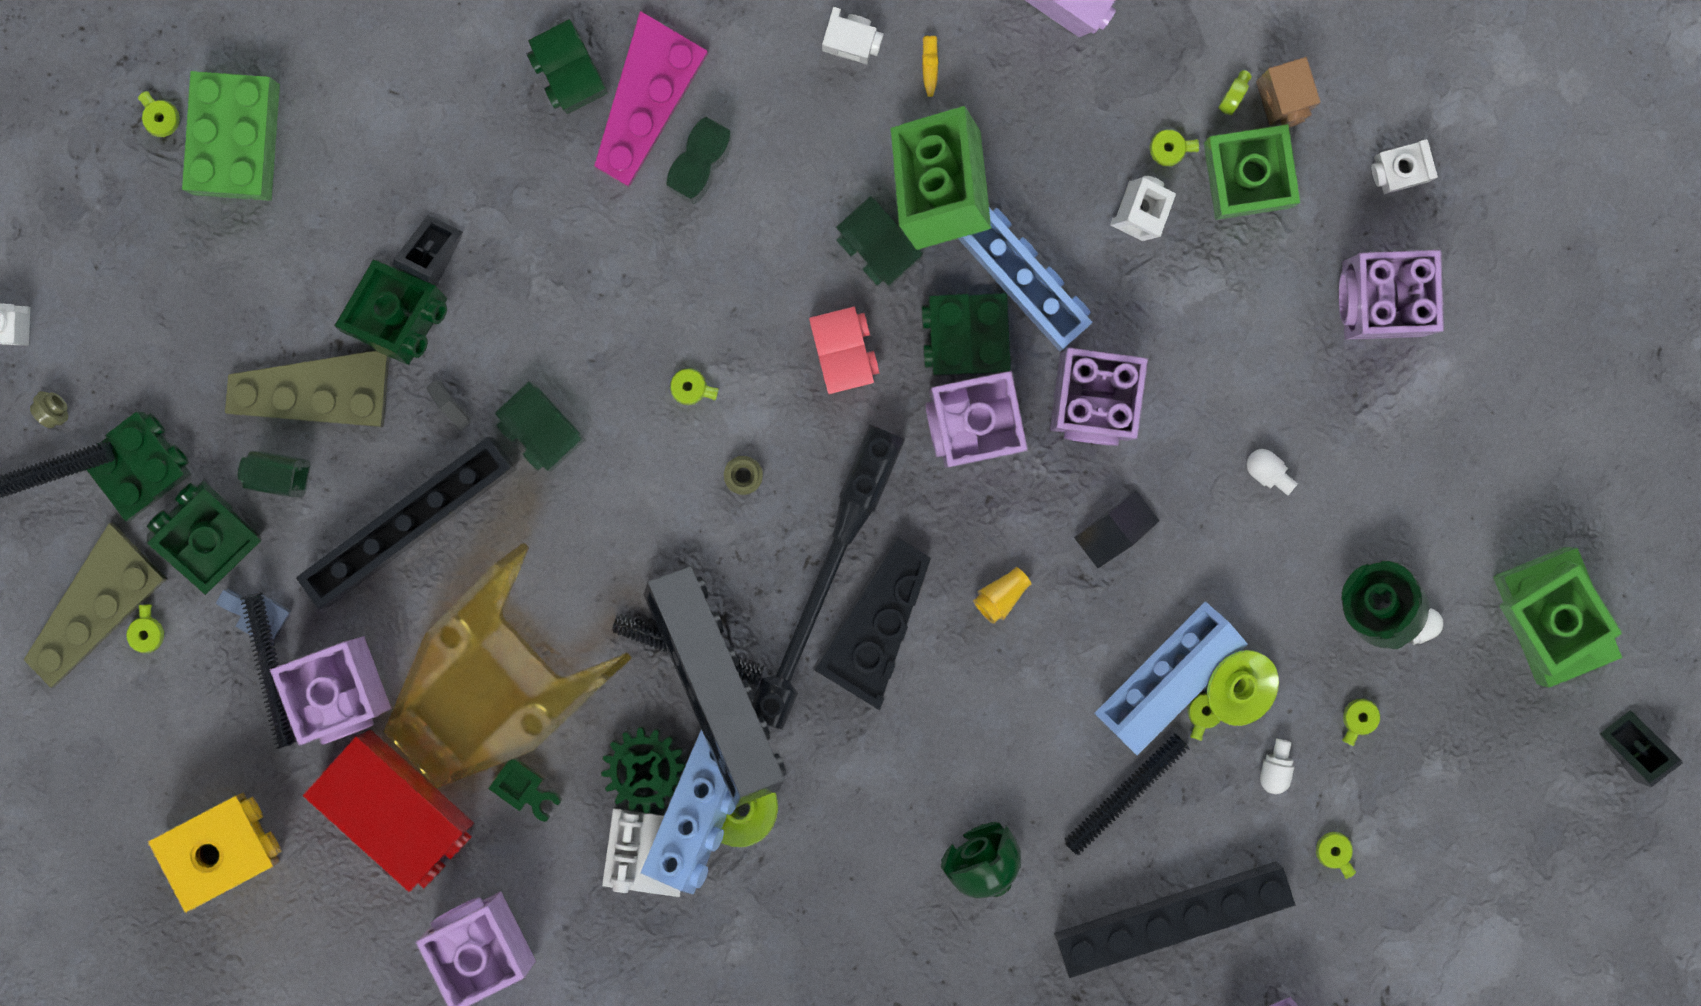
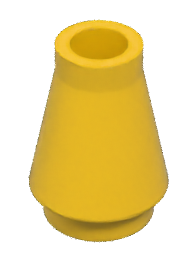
M1015 567L1008 574L978 590V596L973 600V603L981 614L994 624L999 619L1004 620L1024 591L1032 583L1022 570Z

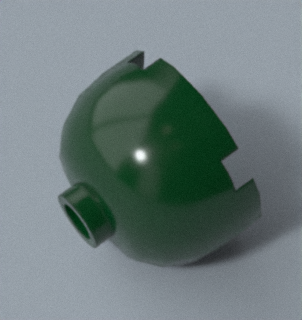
M1000 822L981 824L962 835L968 839L967 842L957 849L952 843L941 859V869L960 893L972 898L999 897L1010 890L1021 868L1020 847L1007 826L1003 828Z

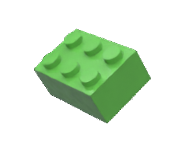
M190 72L182 190L198 196L272 201L280 92L279 83L270 77Z
M958 107L891 127L899 226L916 250L991 229L981 131L966 107Z
M1563 547L1493 576L1503 602L1566 563L1580 565L1591 582L1580 552L1575 547ZM1518 638L1536 684L1548 688L1622 658L1615 639L1555 676H1549L1539 672Z

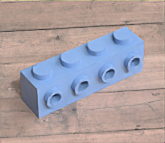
M989 208L991 229L958 239L1060 352L1093 323L1087 317L1091 312L1077 296H1074L1072 299L1061 288L1065 283L1051 267L1046 269L1042 267L1035 259L1038 255L1037 251L1024 237L1020 240L1015 237L1008 229L1012 224L998 208H995L993 211Z
M1205 601L1094 714L1138 755L1208 685L1209 679L1219 663L1231 654L1242 651L1248 644L1234 627Z
M702 729L640 872L690 894H694L696 888H700L705 882L708 874L706 864L711 852L716 851L722 842L724 830L721 828L727 814H732L736 808Z

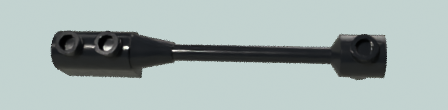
M869 424L839 494L840 501L832 535L834 539L778 672L775 676L762 678L754 696L755 703L752 706L757 717H762L767 725L783 730L798 695L790 681L847 546L852 543L871 513L875 512L905 439Z

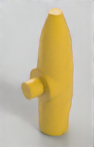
M936 36L923 37L922 71L924 87L928 97L934 96L937 86L938 54Z

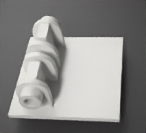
M613 808L602 886L613 888L612 891L619 893H628V890L680 897V890L640 873L664 815L631 812Z

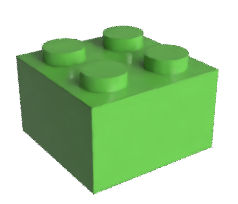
M1288 124L1210 136L1203 143L1215 220L1290 209L1300 204Z
M1566 563L1499 605L1539 672L1549 676H1555L1622 634L1583 569L1578 564Z

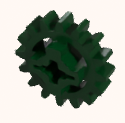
M643 726L638 728L637 737H633L628 730L623 732L624 743L621 744L613 740L610 746L615 751V754H605L602 759L610 764V768L601 771V776L611 777L612 781L605 787L606 792L616 789L619 794L615 799V803L619 804L624 799H627L629 801L628 808L631 812L637 804H642L645 813L650 812L654 802L660 809L665 808L666 802L664 797L666 795L669 798L673 797L675 792L673 786L678 785L681 778L678 772L683 771L687 764L677 762V757L682 754L683 749L676 748L672 750L670 744L673 741V737L670 735L664 741L659 739L660 729L658 728L654 729L651 736L646 735ZM637 744L655 746L650 752L640 753L631 748ZM665 755L670 765L669 780L661 770V760ZM655 756L656 759L650 769L653 777L645 775L639 778L636 783H633V779L637 776L636 773L639 769L635 762L642 765L646 761L649 762ZM620 760L627 769V780L622 783L618 772ZM651 787L654 791H657V793L651 795H639L634 792L637 788Z

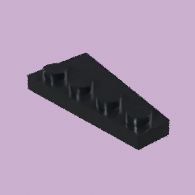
M896 536L813 667L814 671L880 711L884 701L883 696L888 681L892 677L896 665L895 660L901 642L904 641L908 629L907 624L913 606L916 605L931 558Z

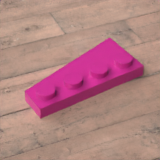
M641 11L594 165L595 168L627 187H630L709 54L704 48Z

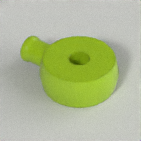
M1240 71L1239 76L1234 79L1220 102L1218 109L1224 114L1232 116L1249 88L1248 82L1251 80V74L1248 71Z
M145 91L138 96V100L145 107L142 114V122L145 129L151 135L166 137L178 129L180 116L177 108L172 103L165 100L155 101L149 91ZM163 115V116H164L163 121H162V122H159V121H158L159 116Z
M1171 129L1159 131L1150 142V154L1154 161L1162 166L1178 164L1183 160L1186 152H1199L1198 139L1185 141L1180 133ZM1164 145H1171L1172 151H1166Z
M681 369L671 378V395L680 404L693 405L698 403L703 397L712 400L717 399L719 388L707 386L704 376L695 369ZM687 382L692 383L690 391L684 390V384Z
M151 604L139 605V618L129 625L126 633L128 644L140 653L154 652L161 646L164 640L162 625L151 617ZM144 631L148 633L147 639L143 637Z
M1207 692L1199 693L1187 707L1188 717L1194 724L1190 737L1200 741L1203 740L1205 729L1213 728L1221 722L1212 713L1211 709L1206 715L1202 713L1203 707H1209Z
M1360 698L1351 701L1346 706L1343 720L1348 731L1342 741L1354 746L1359 735L1370 734L1378 727L1380 712L1375 703L1368 699ZM1360 713L1365 714V719L1363 721H1359L1358 719Z
M1329 832L1323 835L1316 845V856L1319 862L1330 869L1339 868L1346 879L1356 874V870L1349 863L1352 858L1353 847L1348 837L1339 832ZM1333 847L1338 848V851L1335 854H1331V849Z

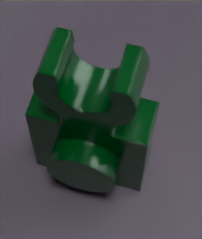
M511 756L488 788L519 812L528 803L532 806L534 816L543 822H547L551 816L542 810V801L551 800L556 805L562 802V798L556 792L539 789L538 787L544 778L515 756Z

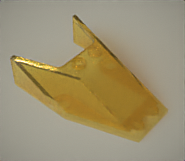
M524 542L497 561L425 633L383 731L436 788L534 751L632 659L628 653H624L563 677L557 675L505 620L503 608L529 550V547Z

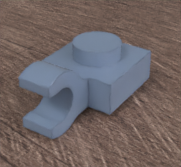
M229 588L223 590L216 604L241 616L235 627L249 635L253 634L248 633L251 628H246L250 623H245L249 618L244 619L248 614H243L247 611V609L242 610L246 606V604L241 605L245 601V599L240 600L243 596ZM262 594L260 596L264 597L262 601L265 602L263 605L266 606L264 610L267 611L265 615L268 616L267 620H269L267 624L271 626L268 629H271L272 632L270 633L273 635L271 638L275 641L292 611Z

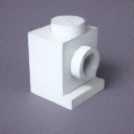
M833 7L822 43V51L868 64L870 54L878 56L884 33L877 32L875 27L870 26L871 21L867 18L849 14L847 19L842 18L841 9Z
M1427 139L1381 152L1374 156L1375 163L1371 166L1375 184L1377 187L1382 186L1384 194L1428 183L1438 178ZM1400 160L1408 162L1409 173L1405 174L1399 170L1398 163Z
M1143 176L1142 178L1129 181L1117 216L1112 218L1110 225L1141 241L1161 237L1176 193L1164 188L1165 184L1161 180L1151 176Z
M0 303V345L29 346L31 307Z

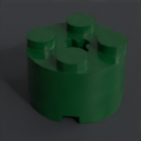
M1381 561L1360 566L1347 578L1342 589V607L1347 622L1363 640L1373 646L1390 649L1402 648L1420 634L1427 622L1430 604L1426 593L1412 573L1396 562ZM1382 601L1385 603L1391 602L1388 608H1379V604Z

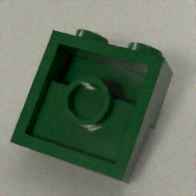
M373 259L334 326L340 332L371 345L377 352L410 365L414 357L419 358L426 351L428 345L426 335L432 325L440 324L444 320L447 313V298L435 285Z
M1007 293L929 296V305H921L922 328H930L931 344L923 345L924 367L932 368V376L1005 373L1011 371Z
M136 411L105 435L107 438L101 442H106L108 445L110 441L112 444V452L115 455L113 462L109 461L108 464L105 463L99 467L87 469L88 473L125 522L134 519L192 475L186 467L189 463L187 457L176 445L170 446L162 436L165 432L163 425L151 413L146 415L145 412Z
M203 480L197 486L192 483L186 485L176 496L175 500L179 504L168 514L161 510L150 520L147 528L150 530L147 534V544L206 595L262 540L256 531L232 511V506Z

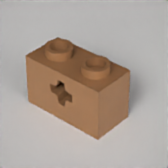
M1307 57L1269 68L1256 81L1270 126L1281 123V125L1288 124L1289 127L1305 122L1306 118L1312 116L1311 111L1321 103Z

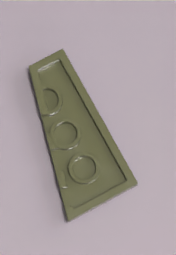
M370 351L228 374L225 414L384 427L390 357L377 351Z
M109 523L25 656L24 661L50 688L56 687L139 605L158 589L167 578L114 523Z

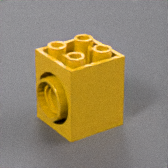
M243 792L148 841L185 913L280 862L277 857L282 852L280 845L271 831L265 834L258 821L263 818V814L253 796L247 799ZM206 844H212L218 849L220 857L217 863H211L204 857L203 849Z

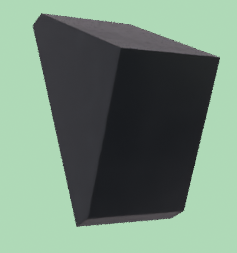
M427 215L394 258L392 265L437 287L463 232Z
M1134 490L1077 534L1074 539L1094 565L1100 568L1132 547L1160 520L1140 494Z
M1631 710L1599 733L1632 779L1643 785L1654 786L1683 764L1682 760Z

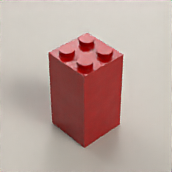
M371 729L356 736L302 795L408 892H411L417 885L424 889L446 867L441 861L445 855L451 860L472 838L467 831L474 825V822Z

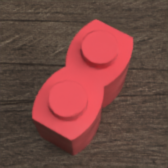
M854 306L809 318L828 395L873 384L872 375L880 373L874 351L866 352L863 337L870 336L865 313L857 314Z

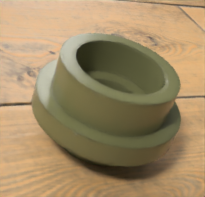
M40 391L34 396L33 403L30 405V411L41 425L47 428H54L56 425H63L68 420L67 404L58 394Z
M738 456L730 460L726 465L724 481L732 492L747 495L756 491L761 485L763 472L760 464L755 459L749 456ZM740 468H747L751 473V478L746 483H741L736 478V472Z

